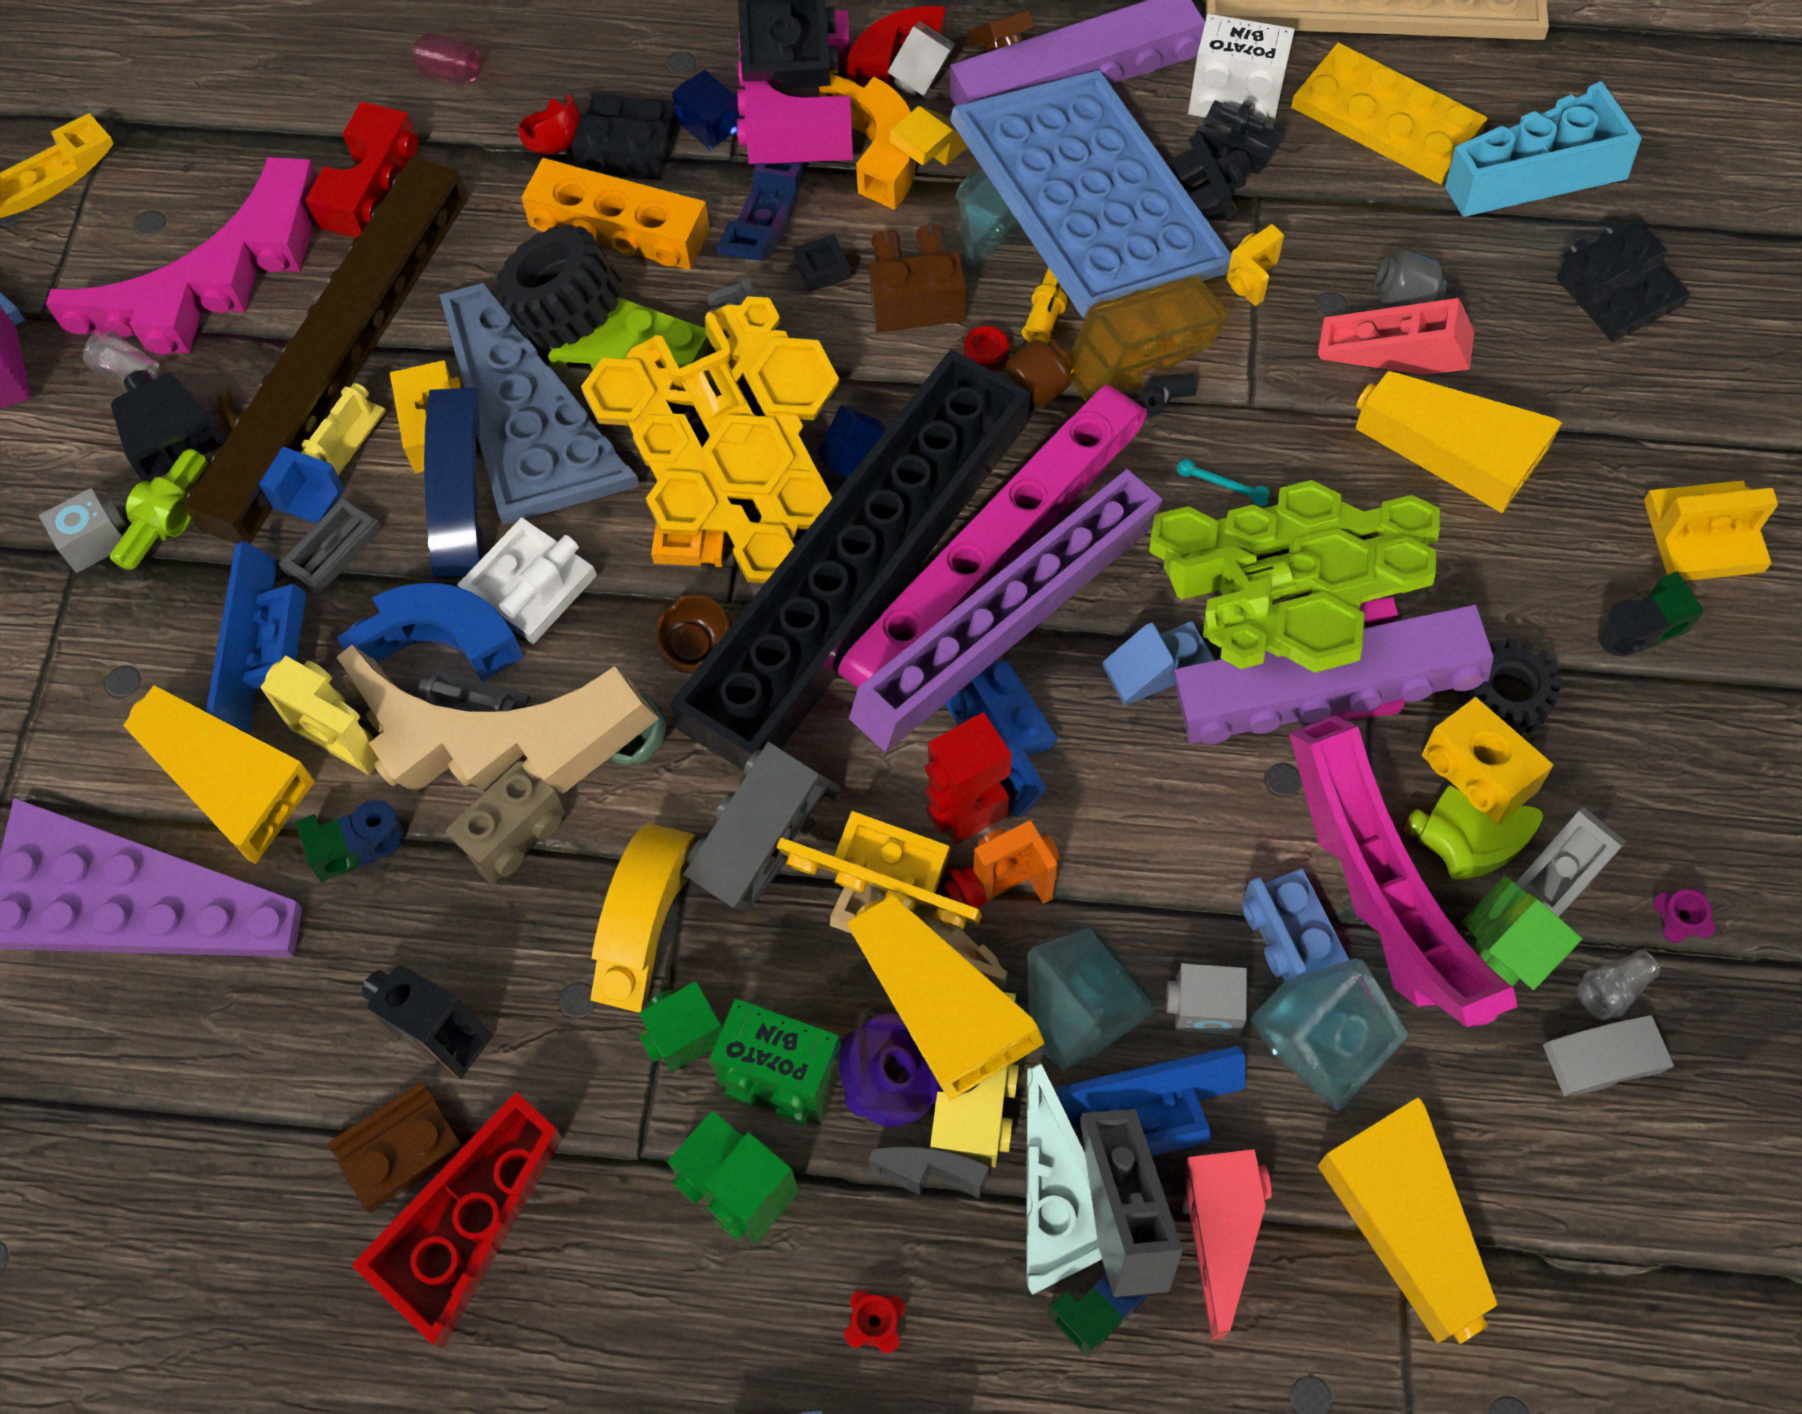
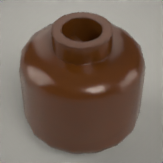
M1033 339L1005 363V371L1009 381L1030 391L1029 403L1037 408L1047 406L1072 383L1070 371L1074 368V365L1066 352L1053 339L1047 342L1041 339Z

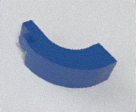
M410 584L374 596L372 600L380 613L369 619H363L354 623L348 631L337 636L344 650L353 645L377 663L413 644L421 642L443 643L455 648L467 659L481 682L524 658L515 635L492 605L470 591L447 584Z

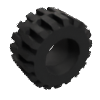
M565 224L561 228L554 226L548 228L543 233L539 232L533 235L530 240L525 243L523 242L516 248L517 250L514 254L507 258L504 262L505 267L499 271L497 276L499 282L495 285V293L498 295L497 300L524 335L532 343H536L538 347L542 348L551 346L552 349L561 348L566 343L572 345L578 342L580 338L588 337L595 332L594 329L603 325L609 318L608 314L615 310L618 304L616 299L622 293V286L620 285L622 282L621 275L597 241L585 228L581 226L575 228L572 224Z

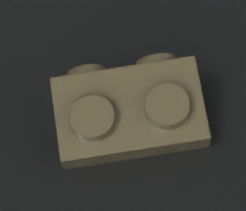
M522 761L516 762L446 829L448 837L468 854L478 873L492 885L502 876L506 877L515 872L522 864L525 853L539 840L543 841L552 836L559 828L562 818L566 815L556 791L545 783L542 778L533 781L524 769Z

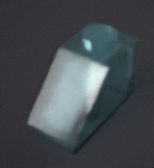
M982 167L972 177H966L956 192L957 222L965 269L972 274L1019 225V222Z

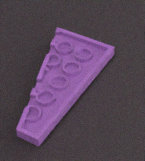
M13 798L0 852V949L294 957L302 914V907L297 901Z

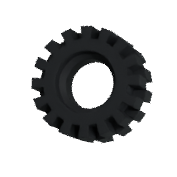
M1508 639L1503 648L1500 640L1494 641L1490 644L1494 658L1489 681L1483 682L1474 689L1464 691L1461 696L1462 705L1464 706L1474 697H1477L1520 736L1525 729H1527L1528 733H1531L1538 728L1540 723L1543 724L1561 694L1558 691L1562 686L1561 678L1554 677L1559 669L1555 662L1547 666L1544 664L1549 655L1543 649L1537 656L1531 653L1535 644L1526 641L1523 648L1520 649L1517 648V639ZM1500 674L1516 677L1526 685L1529 690V696L1522 702L1507 700L1494 690L1492 679Z

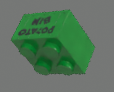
M735 998L709 1061L720 1088L725 1090L724 1096L730 1101L749 1108H754L756 1102L775 1108V1116L796 1126L804 1127L807 1121L821 1125L840 1078L839 1059L841 1044L839 1035Z

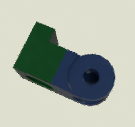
M376 799L359 805L351 815L348 814L322 825L315 814L295 821L308 864L320 882L394 853L402 845L405 837L404 827L392 806L385 801Z
M1104 1269L1102 1279L1079 1302L1066 1290L1050 1306L1047 1316L1088 1358L1144 1302L1148 1294L1113 1297L1106 1270Z

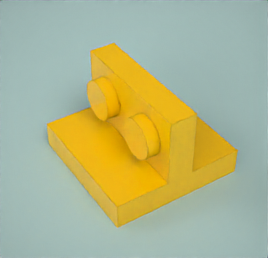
M1744 480L1655 489L1649 490L1644 503L1667 575L1678 571L1684 581L1765 573L1772 562L1760 529L1779 505L1773 488L1752 490L1746 487Z

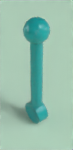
M1182 459L1177 464V472L1182 477L1193 475L1251 497L1252 502L1258 506L1267 505L1272 496L1271 491L1265 486L1252 488L1198 468L1190 459Z

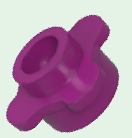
M1695 888L1684 889L1676 892L1673 896L1663 892L1654 899L1653 907L1661 914L1664 923L1662 934L1668 941L1680 943L1685 937L1691 936L1707 939L1714 933L1715 923L1711 920L1712 908L1700 890ZM1680 912H1686L1689 918L1687 920L1682 919Z

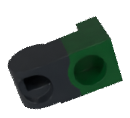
M1676 571L1660 578L1647 598L1640 601L1623 600L1613 605L1598 629L1597 638L1606 652L1615 656H1629L1690 632L1704 613V609L1679 572Z

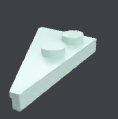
M1041 1063L1027 1069L1026 1283L1032 1295L1102 1259L1098 1246L1085 1152Z

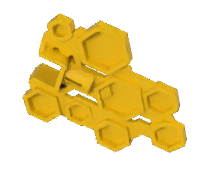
M747 296L740 306L726 305L717 310L709 311L706 314V335L715 353L679 369L663 337L655 335L649 340L632 347L624 359L602 358L581 387L598 424L625 425L630 427L633 433V441L645 465L650 466L657 480V483L646 497V503L662 534L698 536L701 530L727 532L735 546L733 555L747 582L765 583L794 547L793 540L797 529H808L832 499L798 434L803 429L800 420H815L837 388L839 377L819 340L789 338L786 331L775 330L779 324L780 316L771 299ZM742 375H744L765 416H755L737 384ZM667 402L695 407L710 436L703 447H701L685 414H673ZM728 498L753 500L761 515L759 523L750 522L742 506L731 505Z

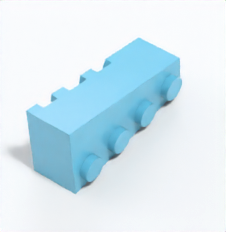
M1600 81L1589 86L1587 94L1578 98L1571 94L1558 100L1556 107L1547 112L1539 114L1535 110L1522 116L1520 124L1509 129L1500 126L1455 146L1445 188L1461 215L1466 217L1626 180L1629 177L1641 136L1604 83Z

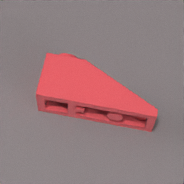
M1460 298L1324 317L1318 355L1321 360L1419 375L1469 370L1475 332Z
M1255 1149L1188 1157L1182 1168L1212 1340L1223 1339L1231 1329L1265 1210V1200L1271 1199V1183L1266 1165L1258 1166Z

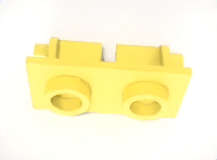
M353 383L351 387L343 388L341 391L342 396L330 411L329 416L323 420L311 438L304 440L301 444L303 448L302 454L331 464L337 475L341 473L386 412L385 408L366 400L369 392L357 383Z

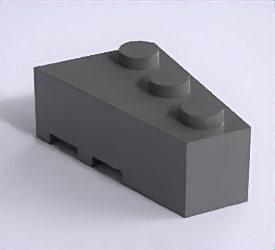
M767 742L763 750H756L747 761L743 772L746 776L736 793L728 794L719 805L715 816L718 819L717 823L708 837L704 836L695 843L687 859L690 865L683 874L732 908L745 912L750 911L786 864L787 859L783 857L784 854L776 848L780 837L793 841L798 832L807 836L815 826V821L809 818L825 795L835 800L843 789L837 783L770 742Z

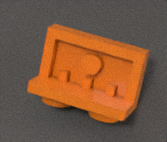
M1028 820L1009 831L1001 828L983 837L979 841L978 847L974 848L973 871L982 884L988 901L1028 880L1044 904L1053 899L1055 880L1058 878L1056 873L1057 862L1060 861V855L1051 837L1046 832L1039 834L1032 821Z

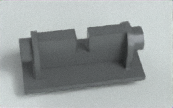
M438 670V673L434 674L431 678L424 677L418 689L419 695L425 697L426 702L432 705L467 712H498L525 708L530 698L529 694Z

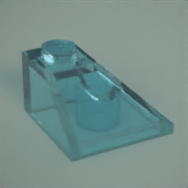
M1090 928L1034 946L1027 953L1029 1015L1038 1026L1045 1043L1041 1046L1044 1054L1051 1061L1055 1062L1063 1072L1091 1060L1156 1010Z
M1358 958L1285 981L1250 1018L1273 1055L1326 1103L1338 1111L1345 1107L1409 1036L1366 963Z

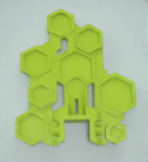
M1313 480L1281 487L1278 505L1261 508L1253 504L1229 510L1227 518L1215 520L1190 506L1155 514L1149 553L1164 560V570L1169 576L1178 598L1185 600L1221 591L1222 596L1207 599L1203 631L1204 638H1208L1211 643L1222 648L1221 659L1239 669H1245L1263 664L1266 650L1277 657L1284 656L1317 673L1360 661L1365 613L1360 611L1361 603L1433 585L1436 574L1437 550L1427 545L1437 543L1440 531V508L1414 495H1408L1384 501L1380 508L1363 512L1341 501L1342 494ZM1379 533V537L1367 540L1359 538L1363 535ZM1289 549L1287 554L1257 561L1258 556ZM1307 592L1311 594L1272 605L1274 601L1294 597L1295 595Z

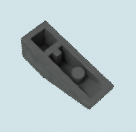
M1136 1109L1082 1113L1080 1123L1098 1246L1113 1297L1170 1292L1183 1248Z

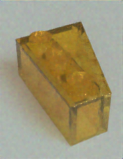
M1198 276L1180 281H1170L1165 285L1145 291L1138 290L1130 295L1114 300L1100 301L1091 306L1086 313V320L1069 355L1074 365V368L1070 371L1072 384L1086 402L1106 384L1114 388L1124 384L1128 390H1131L1141 384L1139 377L1141 374L1158 365L1166 371L1211 347L1229 312Z

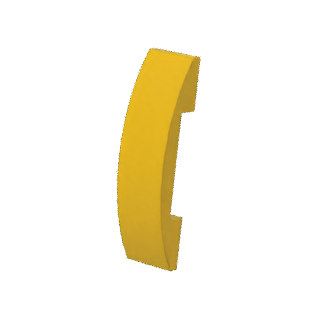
M90 113L51 131L56 145L0 172V218L17 214L45 202L73 185L105 156L114 143L109 134Z

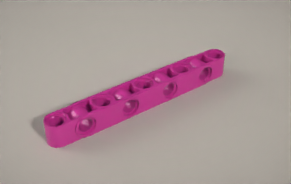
M1109 384L1100 388L855 642L841 660L838 674L858 689L860 685L1033 546L1134 438L1146 419L1147 409ZM1088 443L1093 446H1083L1081 444ZM1022 505H1032V506H1034V507H1036V508H1033V509H1023V508H1021V507H1019V506H1022ZM963 568L975 570L971 574H962L957 571ZM902 633L913 636L912 639L907 641H898L893 637Z

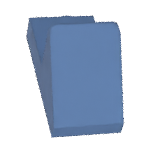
M1193 621L1159 634L1152 622L1145 625L1106 658L1102 666L1123 705L1126 706L1174 686V669L1215 660Z

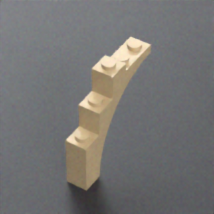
M353 645L337 656V659L347 672L342 677L343 682L356 698L366 701L371 709L366 713V716L372 726L380 733L369 742L379 758L374 763L377 771L391 786L394 787L400 784L414 793L419 792L448 768L464 786L467 787L472 783L483 791H487L516 762L522 761L524 769L533 781L542 778L545 783L564 794L659 719L634 683L615 666L582 688L543 704L510 711L467 712L432 705L407 694L396 686L374 659Z

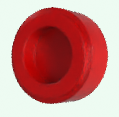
M980 326L971 330L966 335L963 355L994 372L1002 368L1008 360L1009 340L1006 334L996 327Z

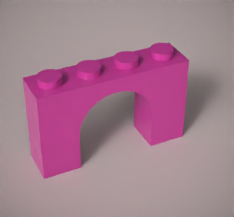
M835 10L836 33L828 34V46L837 45L838 73L847 72L846 59L850 51L848 10ZM739 32V51H740V58H741L740 32ZM741 60L738 61L740 87H746V89H738L739 116H745V119H737L739 146H747L749 164L853 160L850 96L792 97L774 89L775 86L784 80L743 82Z

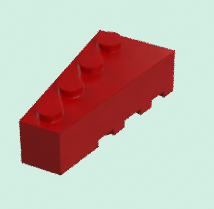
M515 1092L351 1266L433 1346L444 1348L563 1139L562 1136L547 1119L518 1092Z

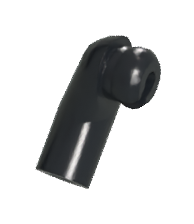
M1194 373L1153 376L1138 392L1135 402L1147 409L1146 417H1155L1164 410L1172 398L1196 395Z

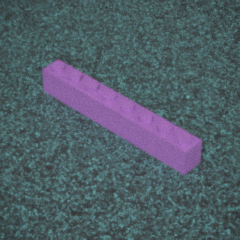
M1126 469L860 685L857 689L849 720L887 753L1148 532L1154 520V515L1157 513L1163 499Z

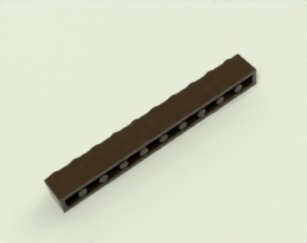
M412 156L404 169L397 173L391 189L382 203H379L374 208L371 219L360 236L353 240L346 258L338 270L333 271L330 275L327 287L317 302L309 307L305 320L294 337L286 342L282 355L276 365L262 379L257 394L247 409L239 414L235 427L224 444L214 452L211 464L204 475L190 489L187 501L183 507L200 531L235 544L243 541L249 544L252 543L273 510L259 485L260 481L282 447L299 453L302 452L301 444L303 441L309 440L323 420L329 416L330 411L341 398L343 388L352 385L467 203L468 198L459 171Z

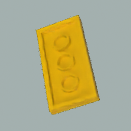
M1339 42L1295 93L1291 108L1440 185L1448 177L1455 146L1478 137L1484 130L1488 117Z

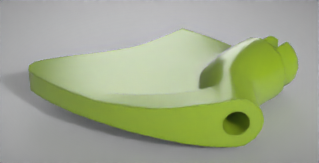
M1449 785L1437 802L1431 816L1419 809L1411 812L1404 827V832L1408 836L1418 838L1417 843L1440 856L1446 864L1451 878L1468 879L1493 872L1519 855L1537 831L1543 819V813L1538 808L1521 805L1497 824L1487 814L1476 809L1461 791Z

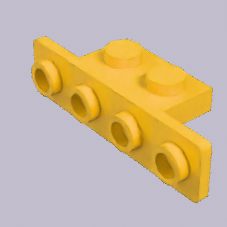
M851 811L834 857L781 837L776 848L782 854L788 856L786 865L796 870L815 875L817 869L821 868L837 874L834 882L850 890L864 893L866 887L870 886L886 892L884 900L893 895L910 911H914L916 904L936 910L933 919L957 929L963 930L966 922L977 926L980 923L982 915L978 909L935 894L951 852V848L948 845Z

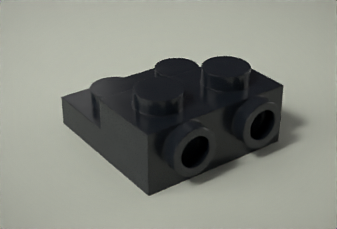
M738 0L743 82L787 80V88L830 86V73H838L837 45L828 46V34L836 33L834 6H826L825 0Z
M593 93L587 115H580V122L571 147L576 167L601 174L661 180L678 116L676 102Z
M1640 220L1627 226L1623 221H1617L1602 233L1599 240L1590 244L1586 239H1581L1574 243L1565 252V260L1556 278L1611 342L1684 306L1691 295L1662 263L1668 250Z

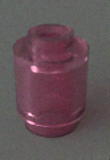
M427 32L421 39L415 42L413 47V62L417 65L418 72L423 76L455 84L471 83L477 76L480 64L479 52L476 48L470 47L467 41Z

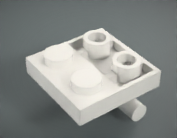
M521 517L457 586L487 601L499 612L510 629L534 645L597 575L594 566L575 554L579 546L572 538L564 535L557 542Z

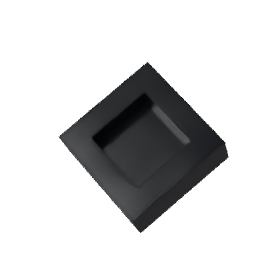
M835 234L793 248L794 261L809 292L851 279L850 265Z

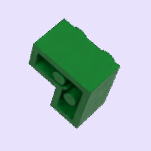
M713 1110L667 1161L676 1175L671 1184L693 1204L696 1205L702 1198L709 1203L706 1208L714 1216L712 1218L713 1221L736 1241L744 1234L754 1244H757L800 1193L792 1168L749 1132L742 1136Z

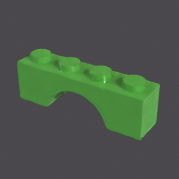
M1506 876L1494 886L1461 922L1471 932L1465 941L1472 946L1471 948L1478 953L1491 969L1512 987L1521 979L1533 990L1583 939L1530 893L1526 894Z

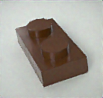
M1030 10L969 30L967 34L971 48L984 44L986 52H990L1023 41L1021 32L1034 28Z

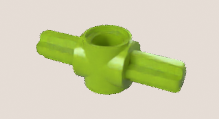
M191 448L183 451L164 479L155 477L152 482L142 481L132 489L126 503L127 518L132 524L110 553V559L114 563L128 571L133 570L138 566L156 539L165 541L168 536L177 537L187 529L191 522V517L183 505L187 501L190 489L196 484L209 463L198 451Z

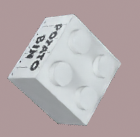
M1207 14L1197 54L1188 114L1206 117L1215 100L1239 110L1242 103L1248 100L1255 103L1253 116L1274 124L1294 28Z

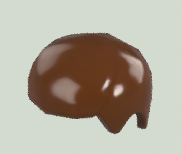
M682 595L670 608L659 616L654 634L655 646L664 663L679 672L694 673L730 628L731 622L723 606L707 595Z

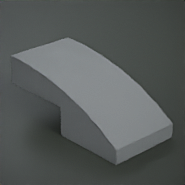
M1652 1015L1588 1029L1543 1044L1564 1097L1606 1089L1619 1081L1661 1074L1674 1067Z

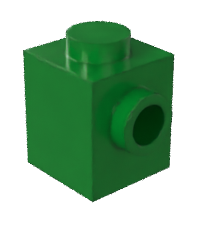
M694 981L678 991L674 989L665 990L650 999L647 1003V1008L639 1012L646 1030L637 1035L651 1061L655 1062L662 1058L671 1073L713 1049L722 1026L699 985Z

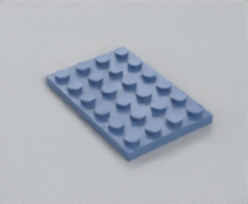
M1100 70L954 106L950 121L1082 318L1228 273L1231 258L1230 252Z

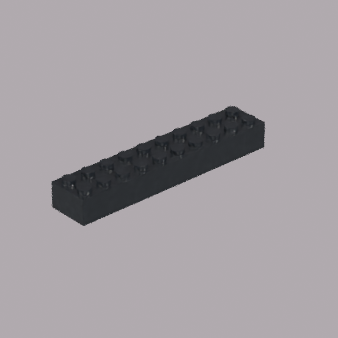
M950 349L670 702L677 730L743 771L752 754L758 749L763 750L767 742L782 749L838 675V667L847 651L892 604L1027 426L1030 391Z

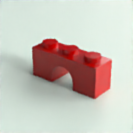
M360 101L343 131V136L353 161L359 165L346 170L324 166L305 199L318 228L355 238L360 236L371 219L374 208L379 203H382L391 189L397 173L404 169L409 159L415 156L418 149V136L414 132L407 112Z
M984 712L928 742V764L924 766L929 778V785L925 787L929 798L926 812L935 829L940 834L947 831L955 845L1008 816L1009 795L1000 781L1011 776L1012 753Z

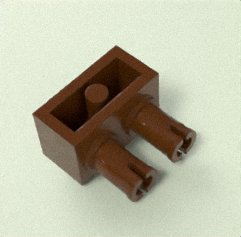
M932 224V237L929 235L928 225L921 226L916 231L915 235L920 251V256L902 258L900 236L895 230H887L889 242H885L883 231H878L872 236L871 243L874 248L876 262L869 263L871 303L877 333L963 322L966 320V286L959 251L947 253L944 239L945 233L941 225Z

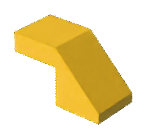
M921 106L915 108L891 129L889 138L890 143L922 166L933 157L947 166L968 147L948 118L941 113Z

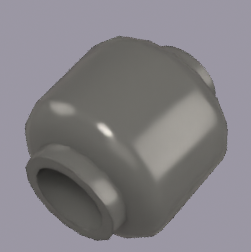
M1400 250L1392 257L1387 256L1380 264L1374 281V290L1379 292V299L1382 305L1387 308L1440 301L1443 299L1447 289V280L1442 279V266L1439 261L1410 250Z

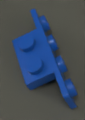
M246 541L237 543L234 549L206 712L243 732L250 730L256 690L265 682L269 669L276 662L281 661L285 655L297 661L307 595L306 591L294 584L273 590L277 561Z
M1009 661L991 664L948 700L945 706L957 725L984 712L1012 753L1011 776L1000 781V783L1009 795L1008 808L1012 815L1017 818L1025 816L1046 791L1045 784L1027 756L1049 751L1058 738Z
M1240 1046L1212 1050L1200 1055L1169 1062H1159L1152 1066L1117 1074H1107L1099 1078L1064 1086H1055L1053 1088L1073 1129L1081 1128L1080 1118L1082 1113L1136 1109L1151 1156H1156L1210 1143V1128L1198 1100L1245 1089V1054Z

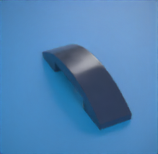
M806 162L756 163L753 169V187L737 221L729 220L717 245V254L764 261L772 255L791 217Z
M478 388L429 390L425 423L424 483L428 543L434 578L465 577L483 558L482 529L478 526L476 436H480Z

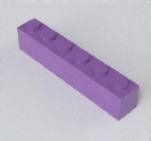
M1147 0L951 64L950 96L955 106L1097 70L1101 71L1112 86L1117 82L1141 74H1148L1156 69L1180 61H1187L1197 56L1205 21L1192 0Z
M1472 605L1364 628L1360 661L1317 673L1284 656L1277 657L1265 650L1264 663L1239 669L1220 659L1174 669L1176 694L1189 744L1198 742L1216 744L1225 741L1231 735L1252 731L1256 734H1263L1277 729L1280 725L1297 721L1316 723L1335 713L1349 710L1359 713L1371 711L1382 703L1401 699L1407 702H1415L1427 698L1434 692L1453 688L1456 691L1471 690L1483 682L1489 681L1494 656L1477 607Z

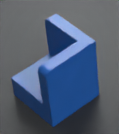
M286 447L281 448L259 483L273 509L313 524H317L335 506L345 490L331 464Z

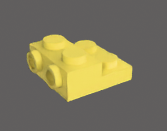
M285 655L281 661L276 662L269 669L265 682L260 687L291 731L370 776L376 768L374 763L379 758L369 744L374 739L373 736L358 724L359 714L345 704L346 699L343 695L331 687L330 681L332 677L323 668L311 661H306L302 665Z

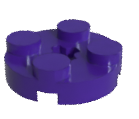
M882 1014L876 1016L845 1035L839 1059V1072L843 1088L846 1092V1105L854 1115L859 1117L866 1116L872 1122L882 1126L901 1127L927 1114L926 1112H928L930 1106L936 1102L937 1092H943L900 1015ZM887 1058H890L893 1068L900 1069L901 1076L893 1081L888 1078L884 1070Z

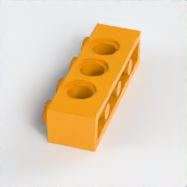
M542 158L521 197L530 227L545 232L548 228L554 226L561 228L565 224H572L575 228L581 226L588 233H591L600 246L614 249L624 255H636L651 259L668 267L676 266L691 270L710 232L705 201Z

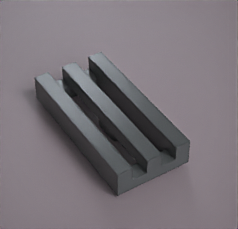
M342 497L284 557L279 566L284 573L290 577L294 576L297 582L303 586L307 585L313 593L319 596L374 538L382 527L378 519L345 497ZM349 515H352L346 524L334 534L333 532ZM321 545L322 549L303 568H301L300 566Z

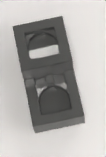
M888 1147L873 1149L868 1159L871 1173L918 1195L921 1194L930 1175L972 1196L980 1198L989 1177V1166L950 1152L928 1148Z

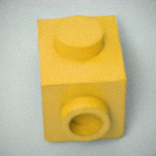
M1273 224L1258 234L1251 233L1246 236L1231 253L1226 280L1238 295L1244 296L1254 306L1264 301L1269 275L1266 271L1278 263L1284 234Z

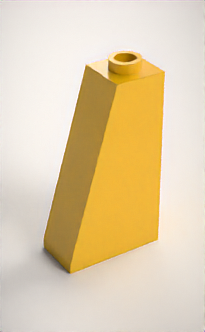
M1388 371L1377 386L1372 383L1368 384L1358 399L1356 408L1360 409L1361 412L1355 429L1503 514L1549 450L1562 422L1553 417Z
M155 685L152 686L144 698L134 704L129 718L123 724L137 742L242 855L254 864H257L315 783L300 761Z
M893 895L883 901L874 900L867 903L857 911L853 919L846 922L949 1101L1045 1044L1038 1026L1030 1015Z
M1417 1097L1327 1153L1318 1164V1168L1437 1344L1452 1334L1458 1343L1462 1344L1489 1326L1482 1315L1498 1304L1426 1107L1420 1098Z

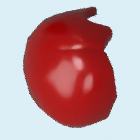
M571 94L566 95L567 105H563L555 98L549 100L546 111L535 112L522 119L517 127V131L522 144L527 149L541 155H555L572 147L581 114Z

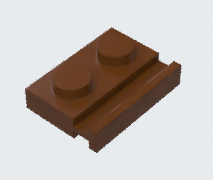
M423 1081L327 1143L359 1201L369 1213L450 1161L464 1147Z

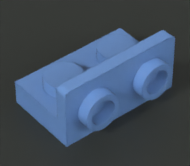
M1303 868L1263 883L1260 877L1249 881L1243 896L1244 900L1241 902L1243 914L1253 930L1259 928L1267 945L1264 948L1267 963L1276 977H1283L1289 990L1348 966L1350 960Z

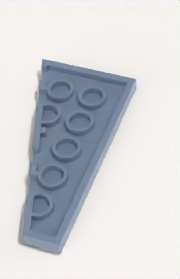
M484 283L439 294L464 388H478L480 436H478L498 514L503 525L518 521L521 517L523 519L640 487L636 474L619 458L613 445L592 424L586 411L550 366L547 367L538 356L535 347L515 327L511 317Z

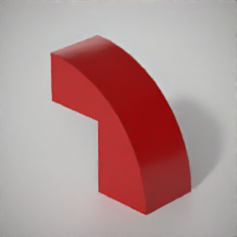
M912 7L891 13L874 22L859 35L848 53L846 59L847 79L865 88L874 76L892 87L894 76L887 72L915 24L921 21L946 38V7Z

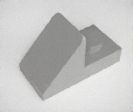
M1583 807L1515 884L1526 894L1530 893L1559 917L1599 875L1605 865L1627 841Z

